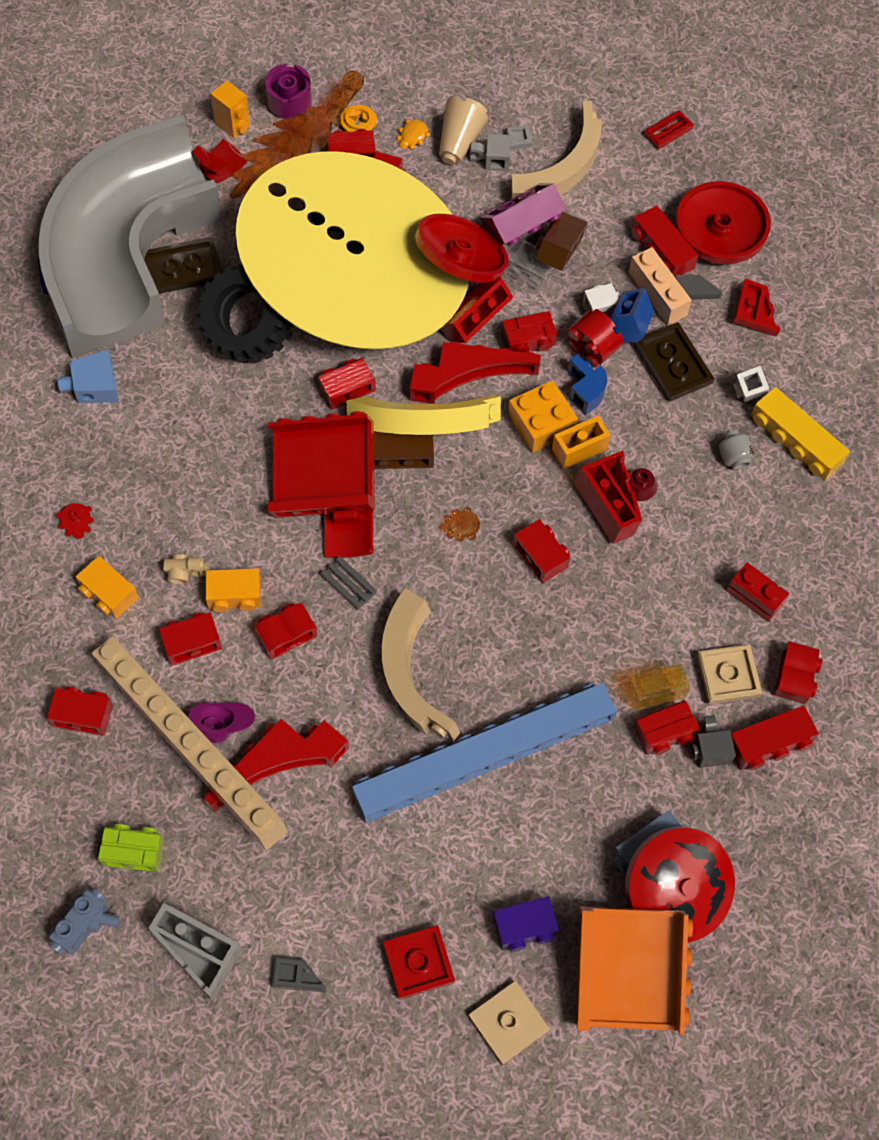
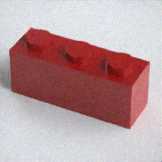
M657 205L634 217L631 228L633 238L636 241H640L645 250L653 247L674 277L675 275H684L695 269L699 255Z
M503 279L480 283L463 299L453 317L441 328L449 342L466 343L514 298Z
M805 705L731 733L736 754L735 760L740 770L749 767L750 771L765 765L764 761L771 758L779 761L787 757L789 751L798 748L799 752L809 749L814 745L813 742L819 735Z

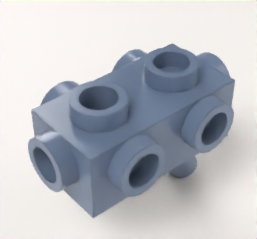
M94 888L90 892L86 890L83 895L79 894L75 897L70 905L71 910L65 918L58 919L51 929L52 934L49 937L51 941L48 945L60 955L66 951L73 956L92 931L96 933L101 928V925L118 928L121 917L107 914L109 908L104 903L106 897Z

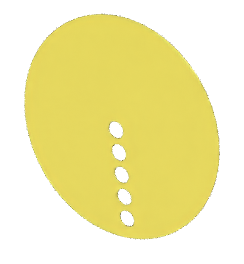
M316 152L290 158L262 174L252 184L239 208L236 221L237 249L245 273L254 288L287 321L313 336L332 343L355 348L385 349L405 346L420 341L442 328L453 317L465 297L469 281L455 277L434 265L424 256L416 243L415 233L420 221L424 217L437 213L452 215L450 210L422 182L407 172L375 158L346 152ZM273 183L281 184L286 189V194L281 197L274 196L269 192L268 187ZM294 197L300 198L305 203V209L302 211L291 209L288 205V200ZM311 212H318L323 215L325 222L322 225H313L308 221L307 215ZM331 226L339 227L343 230L344 237L340 240H334L328 236L327 229ZM349 241H358L363 245L364 251L361 254H353L348 251L346 244Z

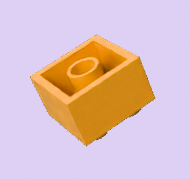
M553 380L509 400L508 416L532 453L553 444L555 434L577 425L578 418Z

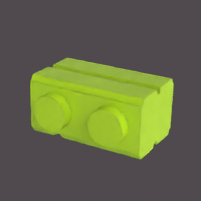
M114 824L113 828L105 827L98 861L102 866L158 873L164 838L162 834L158 833L157 829L142 827L141 831L130 830L129 826L123 824Z

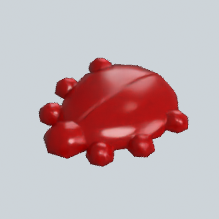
M72 503L65 506L61 512L56 514L57 518H60L61 521L59 528L66 529L65 534L68 537L73 534L76 539L83 538L84 531L87 533L91 531V527L88 526L89 523L94 522V518L90 517L89 513L92 511V507L84 506L80 503Z

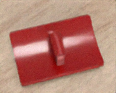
M354 509L334 510L333 514H324L325 558H338L339 556L341 558H353L373 554V511L357 512Z

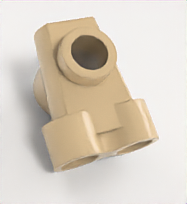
M174 554L172 559H165L163 565L164 571L168 574L167 581L173 584H188L189 575L206 577V571L210 570L209 564L204 563L202 557H190L188 559V556L182 554Z

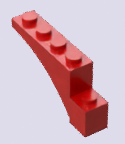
M443 342L439 367L428 363L414 364L410 387V401L435 404L437 398L454 388L486 377L507 374L538 375L541 354H534L530 351H511L506 348H488L483 345H465L459 342Z
M280 719L276 724H270L263 733L264 737L257 744L255 742L246 749L243 759L238 764L236 762L233 763L232 766L250 785L279 772L299 767L328 765L332 768L348 751L349 740L325 720L319 725H313L306 734L307 738L304 739L285 721ZM208 788L204 800L207 807L216 813L224 804Z

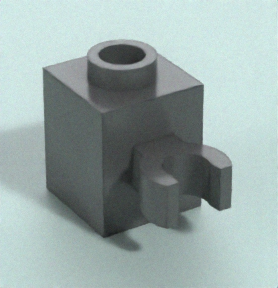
M715 715L704 716V721H701L703 733L698 734L694 744H691L693 760H698L699 768L731 764L736 754L730 730L717 732Z

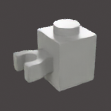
M488 134L487 145L471 142L470 161L486 159V170L509 171L511 135Z

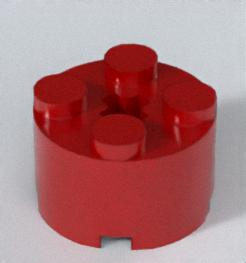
M592 308L589 309L568 328V334L571 339L568 342L569 346L576 353L582 351L586 355V360L593 368L601 365L624 344L621 333L616 335L613 330L616 326L614 322L598 309H595L593 312Z

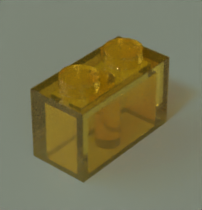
M682 663L632 675L626 686L634 711L685 699L690 690Z

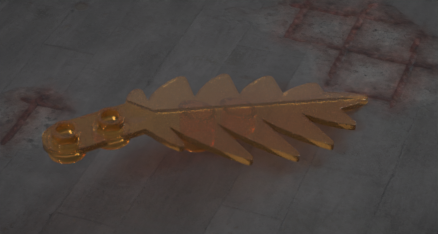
M354 70L347 72L343 76L342 84L339 88L330 93L325 106L305 109L306 113L310 115L299 113L295 117L273 123L275 127L290 131L275 132L254 138L253 140L256 143L272 147L243 154L249 162L257 164L232 174L235 179L241 181L234 188L230 197L235 199L248 191L262 174L275 165L293 158V156L309 154L313 140L323 149L329 139L332 124L336 127L341 125V113L364 84L363 75Z

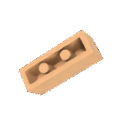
M653 247L632 256L629 274L639 288L646 289L652 306L666 325L686 317L692 300Z

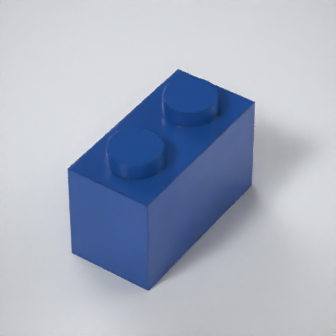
M640 288L622 292L612 314L611 320L616 325L614 327L616 334L621 333L624 343H634L642 340L653 317L654 309L646 289Z

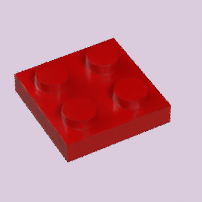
M439 925L383 942L399 1000L455 983Z

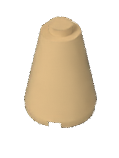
M451 96L445 104L439 155L442 161L449 165L461 162L470 149L471 142L477 139L490 118V115H486L488 110L482 104L467 97L465 101L458 100L459 96Z

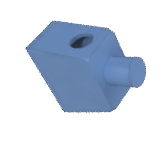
M109 350L71 361L72 376L57 378L60 393L74 391L78 403L119 402L113 362Z

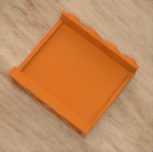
M580 906L575 1013L577 1030L590 1031V1027L678 1031L680 1035H684L685 1026H689L690 1011L689 1008H685L686 996H690L691 981L690 978H686L687 967H691L692 951L687 949L688 937H692L693 934L692 919H688V914L685 911Z

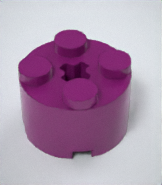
M286 64L275 66L267 73L265 90L267 105L271 112L282 117L284 120H292L308 111L312 106L311 81L308 72L298 65L286 67Z

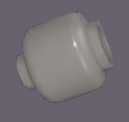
M739 431L725 434V439L719 444L724 464L732 467L733 470L751 465V460L755 457V450L750 436L744 433L739 434Z

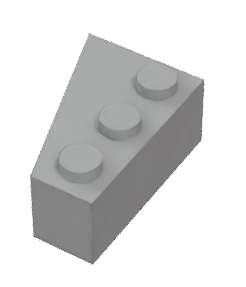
M163 902L148 929L204 993L214 1001L242 952L240 943Z

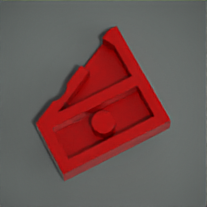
M745 278L741 283L733 322L768 335L777 336L780 332L779 325L776 326L773 315L775 310L770 302L768 287Z

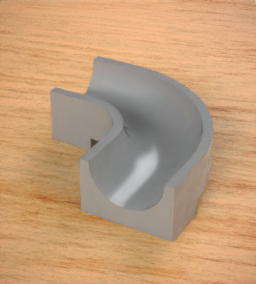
M183 114L121 134L88 153L65 175L46 206L39 234L40 266L56 320L72 358L165 326L160 296L144 261L149 247L160 235L168 230L174 229L176 236L221 221L217 186L214 179L206 182L196 162L197 159L192 152L193 148Z

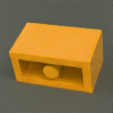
M226 80L211 92L210 95L215 124L235 139L238 135L245 133L249 126H251L247 95Z
M598 415L555 434L552 451L562 468L565 469L606 451L611 434Z
M100 556L95 558L76 576L79 583L77 588L79 592L88 600L92 597L97 602L96 607L105 616L110 613L117 619L139 599L136 588Z
M259 568L206 571V601L208 609H213L215 612H226L229 609L236 608L242 611H252L255 608H260L261 575Z

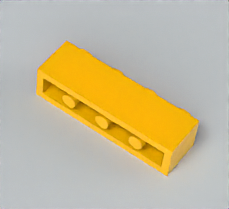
M774 387L754 406L751 414L754 422L769 431L776 442L785 445L793 457L802 460L809 466L810 471L814 475L826 480L845 463L851 451L777 387Z

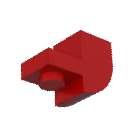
M222 139L211 152L199 145L192 151L198 158L196 162L210 180L214 179V182L217 183L238 173L248 161L233 144L225 139Z

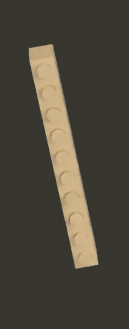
M113 636L92 652L93 657L105 674L266 851L288 833L283 820Z

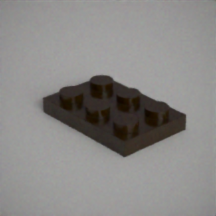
M213 236L149 249L144 259L159 294L203 285L207 281L212 282L214 280L213 275L218 271L222 273Z
M679 322L645 335L642 340L635 342V346L670 402L713 384L715 378Z

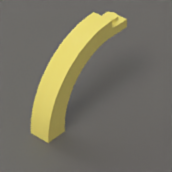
M490 395L468 401L442 404L397 403L364 396L347 400V415L355 411L365 412L374 421V431L412 435L460 433L488 428L489 423L501 421V396Z

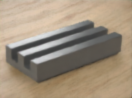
M340 556L334 564L331 563L328 566L327 570L324 569L321 572V577L356 610L360 609L376 594V589ZM339 567H341L348 575H350L368 593L365 594L339 569ZM331 574L337 575L361 599L358 601Z

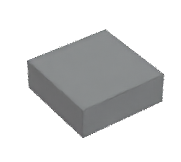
M528 125L506 127V135H511L510 150L532 147L533 142Z

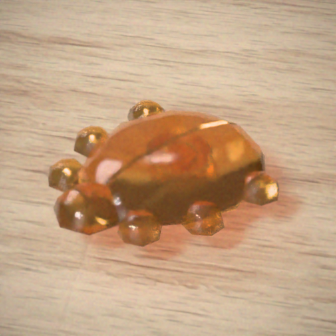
M467 507L465 511L454 509L453 515H446L444 519L447 522L441 525L442 531L448 532L447 537L449 539L456 536L457 540L461 542L464 538L470 537L471 540L476 538V533L480 529V520L472 512L471 508Z

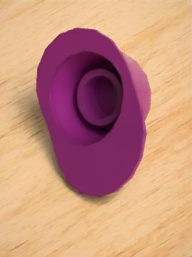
M234 702L201 703L195 705L188 715L189 719L211 743L224 742L234 732L249 728L254 723L256 717L251 707L243 703Z

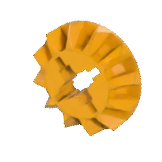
M353 105L346 108L341 114V126H343L344 132H352L358 129L372 130L376 128L377 116L367 106ZM362 117V122L359 125H355V121Z

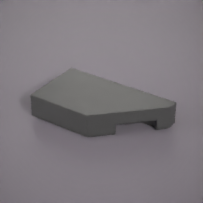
M275 957L272 988L326 993V986L320 981L305 960Z

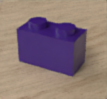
M549 896L496 910L493 913V921L502 950L509 948L510 952L520 951L526 948V943L537 941L538 945L553 941V936L557 935L559 931Z

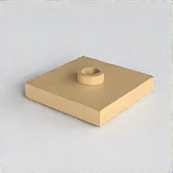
M750 644L698 651L697 658L708 704L762 696L763 693Z
M516 981L468 1015L502 1066L550 1031L548 1025Z

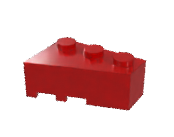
M624 451L581 467L574 481L577 490L612 544L633 536L642 521L635 492H632L630 485V473L626 470L624 463Z

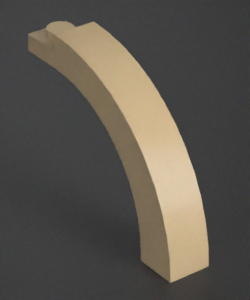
M583 101L582 134L573 151L565 159L547 169L533 173L512 174L511 199L539 183H554L559 194L562 195L584 178L595 161L602 131V119H596L597 113L596 110H592V101Z
M405 588L389 614L383 633L382 664L384 674L400 708L419 730L427 735L432 729L438 736L442 738L448 736L454 741L460 734L456 723L427 703L417 692L411 674L412 648L419 629L431 611L426 600Z

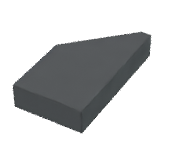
M699 274L675 275L676 280L691 299L721 298V290Z

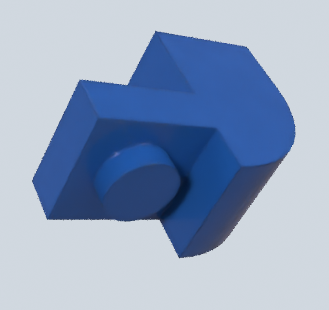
M576 354L569 360L567 371L577 381L571 387L569 399L587 415L599 406L604 398L607 374L601 365L593 370L587 360H583Z

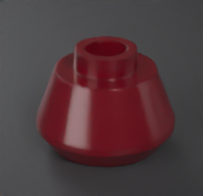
M638 468L630 472L631 478L629 481L637 501L651 499L656 494L658 488L653 473L645 468Z

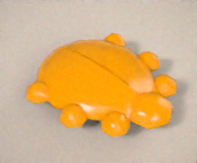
M406 119V125H404V128L400 127L398 129L401 135L397 136L396 139L400 141L399 145L401 148L406 149L409 146L410 149H414L415 144H423V140L425 137L430 136V132H428L427 125L423 121Z

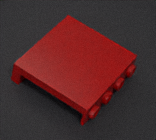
M355 411L347 416L339 414H327L325 418L303 416L301 420L280 418L277 419V422L268 423V427L273 430V502H268V513L275 518L333 514L334 510L354 509L357 512L375 511L374 421L368 414Z

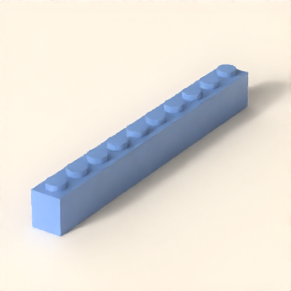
M604 683L596 686L595 684H589L575 695H562L556 699L555 703L548 706L546 704L538 705L531 710V713L524 716L521 714L514 715L507 720V723L500 726L493 724L484 728L482 733L473 737L471 734L463 736L454 745L449 747L441 745L435 748L432 754L425 757L418 755L409 759L407 764L398 768L396 766L388 767L379 776L361 778L356 782V785L352 786L353 795L365 823H368L615 719L617 709Z

